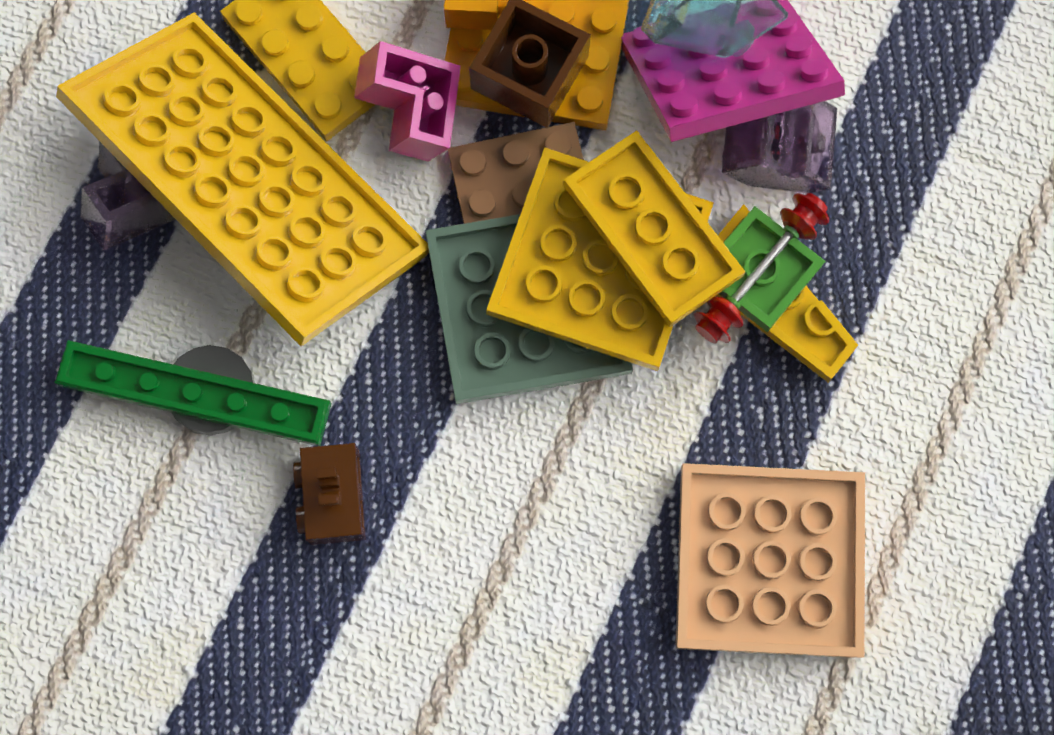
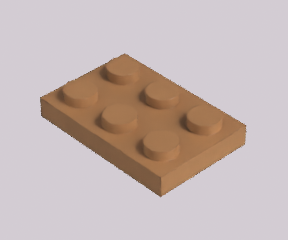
M575 122L448 149L463 223L521 214L544 147L584 160Z

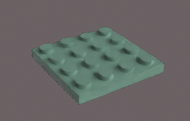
M520 214L426 230L456 405L629 375L633 372L631 362L486 315V309Z

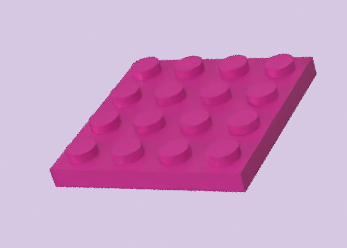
M748 0L737 4H723L707 12L695 15H682L673 21L654 26H640L634 31L623 33V37H621V49L671 142L845 96V80L788 0Z

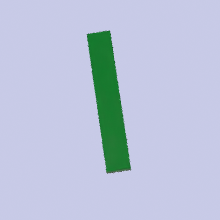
M70 340L67 341L55 380V384L60 387L314 446H321L332 404L330 400Z

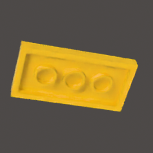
M234 0L220 10L222 18L326 142L376 105L354 98L360 57L366 52L321 0Z
M637 130L564 179L563 186L669 327L675 325L744 276L745 270Z

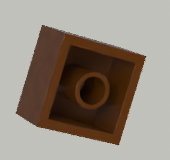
M509 0L469 67L471 89L548 128L589 57L591 34L523 0Z

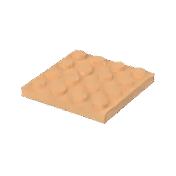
M683 463L681 465L676 649L864 658L865 472Z

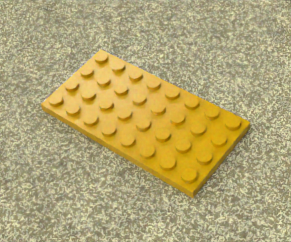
M195 13L188 15L57 86L56 98L301 347L420 262L429 253L428 243Z

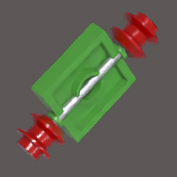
M795 193L792 196V201L796 207L793 210L782 208L780 211L784 228L754 206L724 242L725 246L745 270V274L741 279L720 292L719 295L722 297L715 296L707 302L710 308L707 313L696 311L693 314L697 321L695 329L703 338L713 344H716L718 341L729 343L731 338L727 330L730 326L736 328L743 326L740 311L768 333L821 269L825 260L798 240V238L815 240L817 237V232L814 229L815 224L827 225L829 223V217L826 213L828 208L819 197L812 193H806V195Z

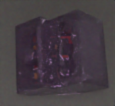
M827 101L726 127L721 173L750 187L801 193L831 190L837 107Z

